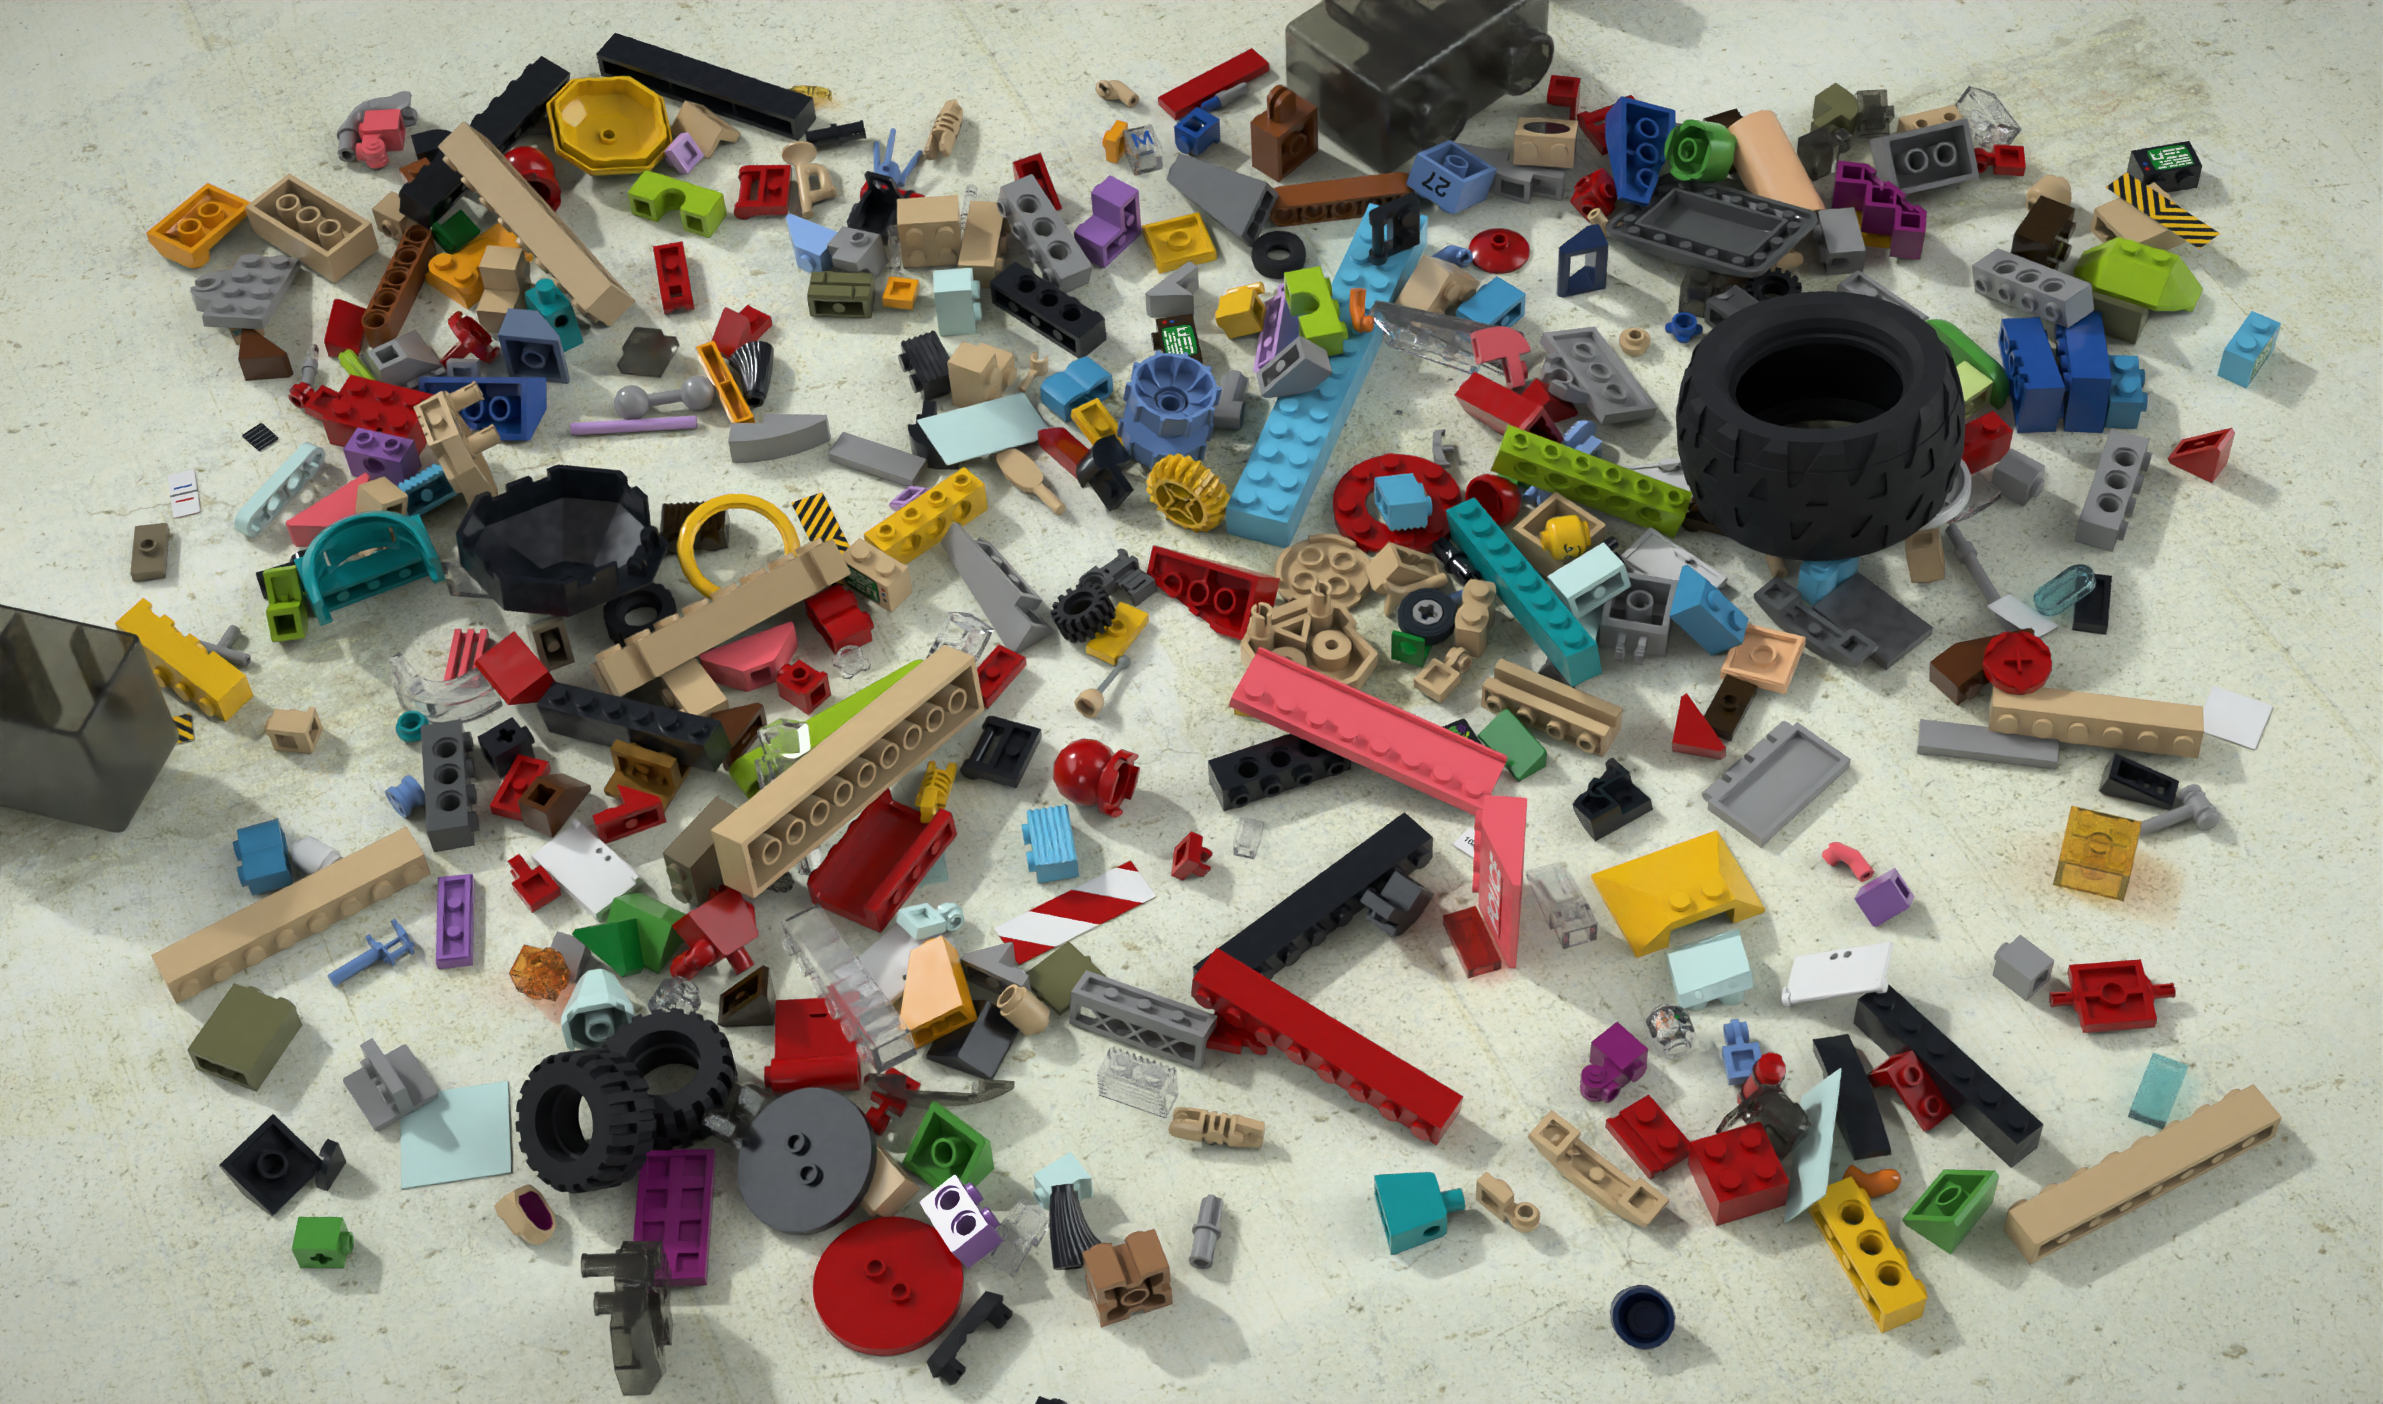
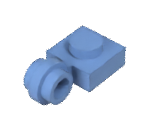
M1731 1019L1730 1023L1723 1025L1724 1039L1727 1046H1722L1721 1054L1728 1085L1743 1084L1747 1081L1762 1055L1759 1042L1749 1043V1031L1746 1021L1740 1022L1739 1019Z

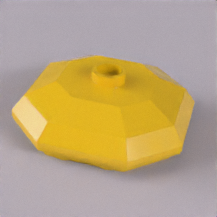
M630 76L571 79L546 104L555 153L590 176L642 174L645 170L651 171L666 156L664 151L673 142L664 98Z

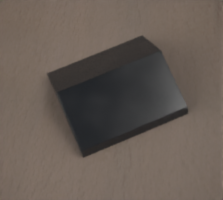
M972 1000L978 1020L935 1040L927 1052L926 1058L992 1082L1019 1029L1003 1017L1000 1013L1001 1009L988 1000Z
M272 1114L219 1167L246 1198L273 1217L315 1176V1172L318 1173L321 1170L323 1160L281 1120Z

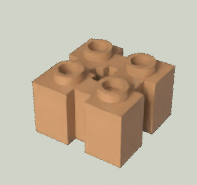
M1155 1229L1145 1232H1133L1125 1238V1243L1113 1247L1112 1243H1099L1089 1250L1082 1252L1086 1271L1087 1291L1101 1327L1129 1319L1130 1313L1142 1309L1144 1313L1173 1304L1172 1289L1169 1284L1171 1282L1170 1266Z

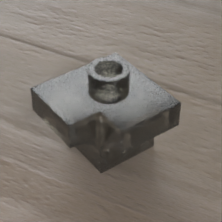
M634 327L622 347L624 354L617 363L620 373L661 378L680 346L677 337L665 336L662 329Z

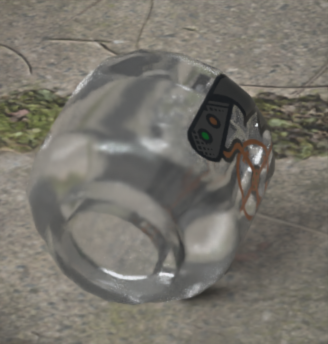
M681 976L664 979L647 1004L649 1012L652 1014L651 1010L655 1009L671 1012V1008L683 1009L684 1014H689L690 1011L697 1013L701 1006V999L698 995L699 989L693 982Z
M1661 1004L1652 1010L1644 1023L1645 1033L1653 1052L1669 1060L1680 1059L1688 1055L1697 1039L1687 1010L1681 1006Z

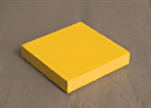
M1200 212L1142 225L1143 237L1159 274L1177 270L1188 261L1198 265L1217 260V252Z

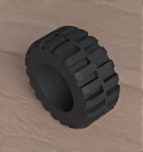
M671 1008V1012L655 1009L651 1010L652 1014L643 1017L642 1014L631 1018L632 1022L625 1025L623 1023L615 1029V1037L609 1036L601 1048L623 1055L627 1059V1063L632 1062L640 1071L638 1075L640 1078H643L655 1068L668 1064H684L698 1070L692 1081L676 1092L665 1095L648 1094L649 1098L654 1100L655 1109H652L653 1119H656V1130L652 1131L651 1136L655 1140L651 1150H653L654 1146L660 1147V1150H673V1146L682 1145V1148L693 1146L692 1141L696 1139L705 1140L712 1135L711 1130L714 1127L719 1129L727 1121L725 1113L730 1114L736 1104L735 1097L739 1093L738 1074L727 1037L719 1031L718 1025L712 1020L707 1019L704 1021L703 1015L690 1011L689 1014H684L683 1009Z
M604 1048L560 1052L546 1057L539 1065H536L528 1075L530 1080H525L520 1090V1093L523 1094L522 1099H519L516 1105V1112H519V1121L515 1122L516 1132H520L521 1141L518 1143L521 1152L526 1153L528 1157L526 1162L530 1169L538 1171L537 1177L545 1184H551V1187L557 1191L577 1194L620 1186L623 1182L631 1180L638 1172L637 1170H640L648 1159L645 1154L651 1151L655 1140L651 1138L652 1131L656 1130V1119H653L652 1109H655L653 1098H649L647 1093L650 1088L646 1080L638 1076L640 1071L632 1062L627 1063V1059L623 1055ZM582 1096L589 1105L593 1121V1132L589 1145L582 1135L579 1124V1105Z

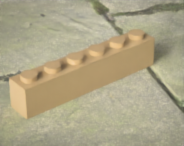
M1993 685L1988 727L1989 731L2004 734L2058 739L2059 742L2198 759L2204 734L2203 706L2045 687L2038 689L2034 693L2016 695L2006 693Z

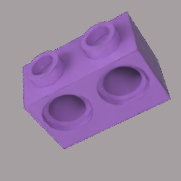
M954 1175L920 1201V1204L952 1254L969 1269L1001 1244L1003 1239L996 1230L1000 1225L998 1219L988 1207L982 1209L979 1203L984 1198L971 1182L965 1185Z

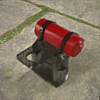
M1768 1052L1763 1054L1753 1065L1749 1078L1739 1088L1737 1103L1739 1105L1723 1118L1715 1133L1727 1131L1740 1120H1743L1746 1125L1760 1121L1778 1159L1783 1161L1807 1137L1811 1123L1802 1107L1797 1102L1793 1103L1780 1087L1786 1073V1066L1782 1056L1778 1053Z

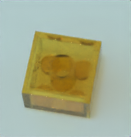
M2071 806L2053 885L2124 901L2142 821Z

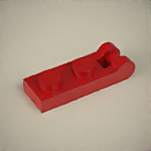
M683 241L653 246L664 314L674 313L673 310L685 308L686 311L695 309ZM681 293H682V295H683V296H678V297H672V298H671V295H676V294H681Z

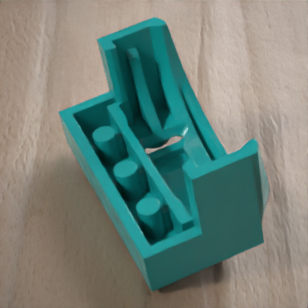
M366 511L349 515L322 530L309 544L304 556L294 559L306 597L320 626L332 623L333 619L330 612L430 575L434 584L446 580L440 558L419 514L407 517L391 511ZM388 527L392 528L396 539L394 543L392 541ZM388 547L385 550H377L369 556L363 557L355 561H347L343 563L341 566H338L341 562H343L350 556L361 551H365L372 548ZM324 552H326L328 561H329V563H330L331 566H328V565H327L326 560H325V557H324V554H323Z

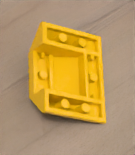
M1718 830L1591 874L1593 884L1636 958L1669 947L1671 930L1725 911L1732 924L1765 912L1763 904Z

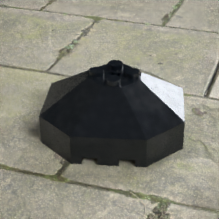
M560 464L547 468V477L535 482L528 475L507 483L506 492L492 497L489 491L476 495L456 531L460 565L504 611L562 617L573 616L651 585L669 548V542L659 534L655 526H651L648 496L638 486L631 488L628 485L627 476L621 470Z

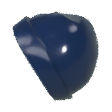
M1648 1285L1630 1286L1621 1290L1614 1297L1610 1308L1611 1323L1617 1336L1627 1345L1636 1349L1649 1350L1661 1346L1669 1339L1675 1329L1676 1315L1669 1299L1659 1290Z

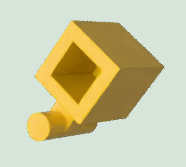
M1262 282L1228 289L1226 295L1220 296L1218 310L1215 311V320L1229 339L1263 331L1267 309L1258 296L1265 293V287Z

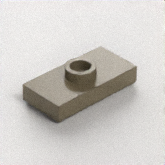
M167 523L135 526L130 572L133 582L166 578L170 534Z

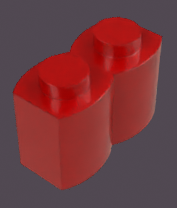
M837 583L804 600L806 615L836 657H840L873 641L871 630L874 629L873 621L866 611H860L856 597L850 589L845 590L842 585Z

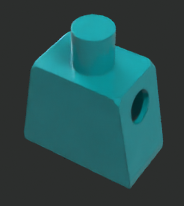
M540 279L534 288L526 291L524 295L527 310L539 311L560 336L563 352L584 343L573 306L551 279ZM555 319L557 320L558 327L555 326Z
M1416 1172L1374 1175V1196L1391 1255L1445 1236L1447 1234V1214L1465 1210L1462 1189L1457 1188L1440 1192L1435 1173Z

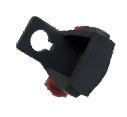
M866 171L864 174L866 182L860 191V201L853 205L847 219L848 228L880 234L883 245L892 246L893 242L899 237L897 199L921 198L925 196L916 193L914 190L906 191L897 188L894 179L890 176Z

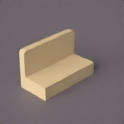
M686 100L670 129L671 133L676 137L680 133L688 132L704 154L703 157L711 159L720 140L736 143L741 134L704 105Z

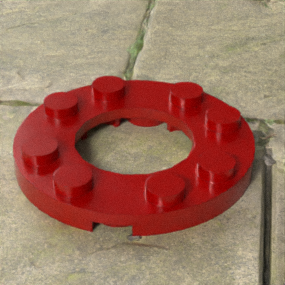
M1386 453L1355 465L1340 479L1333 495V518L1341 536L1356 542V546L1366 554L1369 551L1379 553L1388 542L1429 554L1433 552L1431 545L1434 541H1437L1440 537H1445L1448 541L1451 539L1445 510L1462 503V497L1456 481L1440 465L1418 456ZM1413 473L1416 481L1423 484L1425 495L1431 498L1432 515L1428 516V525L1425 528L1421 526L1419 529L1414 527L1411 530L1408 527L1406 530L1402 528L1400 531L1395 529L1392 532L1387 525L1376 521L1368 513L1366 508L1367 498L1371 493H1374L1375 477Z

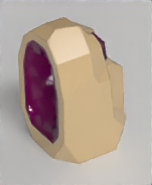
M531 1184L515 1189L494 1205L498 1217L504 1221L513 1235L522 1237L527 1243L541 1245L551 1238L555 1230L556 1221L552 1209L541 1192Z

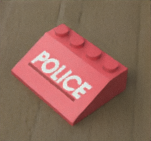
M1484 795L1483 809H1476L1472 893H1479L1478 907L1508 967L1516 968L1523 886L1527 798Z

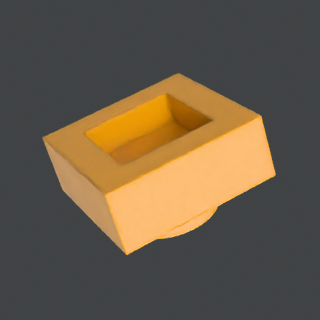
M1116 120L1111 130L1105 132L1102 145L1106 151V161L1117 164L1129 146L1127 122Z
M889 276L882 297L883 307L913 310L920 290L919 280Z

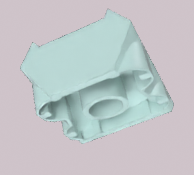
M1733 929L1665 950V957L1678 1005L1684 1009H1704L1709 1001L1718 999L1726 1005L1739 1004L1744 999L1745 990L1753 988L1752 970L1749 967L1740 929Z

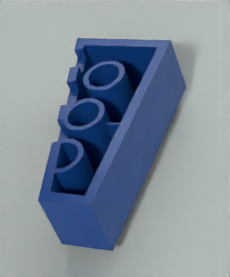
M2093 311L2069 328L2056 323L2054 327V340H2057L2056 356L2060 357L2059 372L2065 386L2063 395L2064 432L2103 433L2112 377L2101 311Z
M2040 317L2002 319L1998 345L2003 368L2009 378V397L2017 433L2056 432L2058 419L2063 418L2064 415L2063 395L2065 386L2048 342V332L2044 330Z

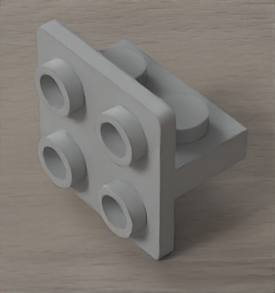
M369 1039L360 1044L365 1059L360 1061L362 1068L343 1078L344 1085L375 1131H380L439 1097L438 1090L406 1044L384 1055L374 1039Z

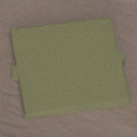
M1069 941L1026 973L1029 975L1031 989L1037 994V998L1040 1001L1046 1002L1059 1016L1070 1009L1071 991L1086 970L1107 977L1091 962L1090 956H1084Z

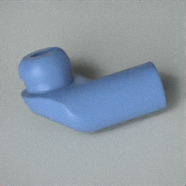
M1449 245L1431 256L1454 263L1460 268L1469 266L1473 261V254L1469 249Z

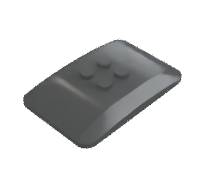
M1667 173L1659 177L1649 204L1644 207L1629 203L1607 223L1606 234L1619 242L1641 251L1687 266L1724 276L1754 278L1766 273L1817 225V214L1806 208L1713 182L1685 181L1677 179L1671 173Z

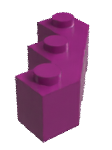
M1838 161L1833 187L1832 208L1854 207L1855 211H1862L1861 232L1891 235L1889 257L1920 260L1926 232L1927 211L1919 205L1913 206L1906 200V194L1890 181L1884 182L1876 176L1877 170L1871 165Z

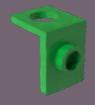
M460 209L441 225L437 221L433 223L431 232L433 239L446 253L453 254L478 236L481 230Z
M1393 630L1391 634V659L1423 668L1433 645H1425L1424 638Z

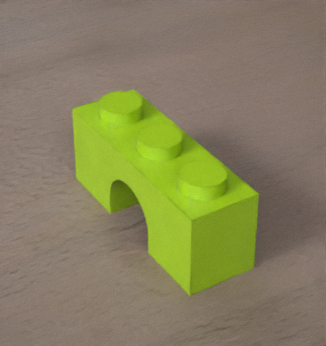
M648 170L641 174L627 193L632 215L659 222L667 212L680 210L684 231L711 238L727 216L723 193Z
M1321 266L1284 272V295L1291 316L1303 315L1298 316L1299 335L1327 350L1328 356L1343 354V340L1348 339L1345 322L1339 321L1340 309L1338 301L1331 298L1333 291L1330 278H1324Z

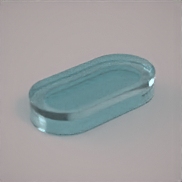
M2084 564L2073 565L2065 569L2035 592L2033 600L2037 611L2045 616H2054L2062 613L2095 588L2096 578L2094 572L2089 566Z

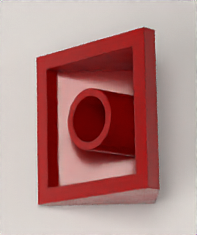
M515 631L477 658L474 664L508 705L538 703L553 681H555L550 672Z

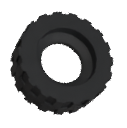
M654 582L651 585L608 601L603 607V616L608 635L615 645L619 643L622 648L626 646L624 639L649 628L650 632L655 631L654 623L678 613L670 590H666L664 585ZM651 607L657 611V618L645 625L632 626L628 625L625 621L626 614L637 608Z

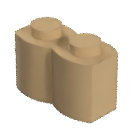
M1470 579L1463 589L1462 606L1458 609L1455 616L1454 647L1465 648L1469 651V655L1475 658H1480L1486 651L1488 631L1492 628L1495 621V583Z

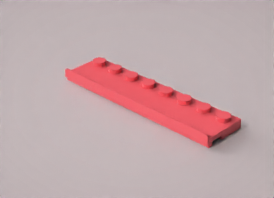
M1262 647L1258 648L1229 703V707L1472 815H1475L1476 809H1483L1484 795L1492 794L1508 759L1506 755Z

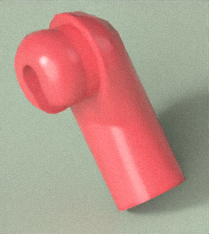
M1840 842L1828 844L1829 848L1825 849L1822 853L1824 860L1831 866H1836L1841 860L1846 863L1860 882L1870 879L1874 874L1873 869L1858 850Z

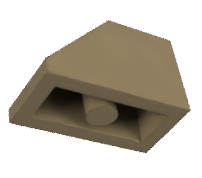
M552 615L525 625L536 657L549 672L575 662L562 616Z

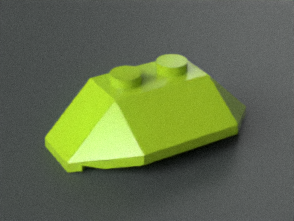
M2121 237L2083 251L2073 270L2074 276L2091 283L2094 292L2154 311H2178L2183 309L2184 311L2193 312L2203 292V287L2179 255Z

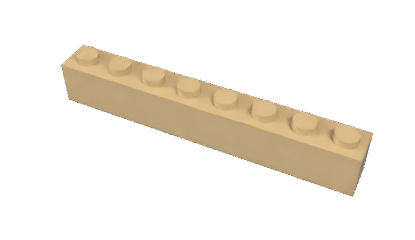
M404 827L152 954L151 957L162 980L177 1004L187 998L196 996L199 992L219 982L229 979L232 975L252 965L259 964L273 954L290 948L295 943L325 930L328 926L348 916L355 915L360 910L379 900H384L391 894L411 884L418 883L423 878L431 875L425 855L408 828Z
M2254 1084L2243 1090L2234 1089L2226 1094L2218 1103L2212 1106L2205 1104L2199 1107L2189 1118L2181 1122L2179 1120L2170 1122L2158 1134L2152 1137L2146 1135L2139 1138L2127 1150L2121 1153L2114 1151L2108 1154L2096 1166L2090 1169L2083 1167L2077 1170L2065 1182L2059 1185L2052 1183L2046 1186L2034 1198L2028 1201L2021 1199L2015 1202L2007 1211L2008 1214L2003 1230L2029 1264H2032L2274 1138L2282 1116Z

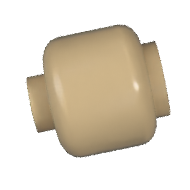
M2047 174L2041 177L2027 190V210L2030 211L2041 195L2070 206L2072 194L2069 182L2065 178L2056 177L2055 175Z

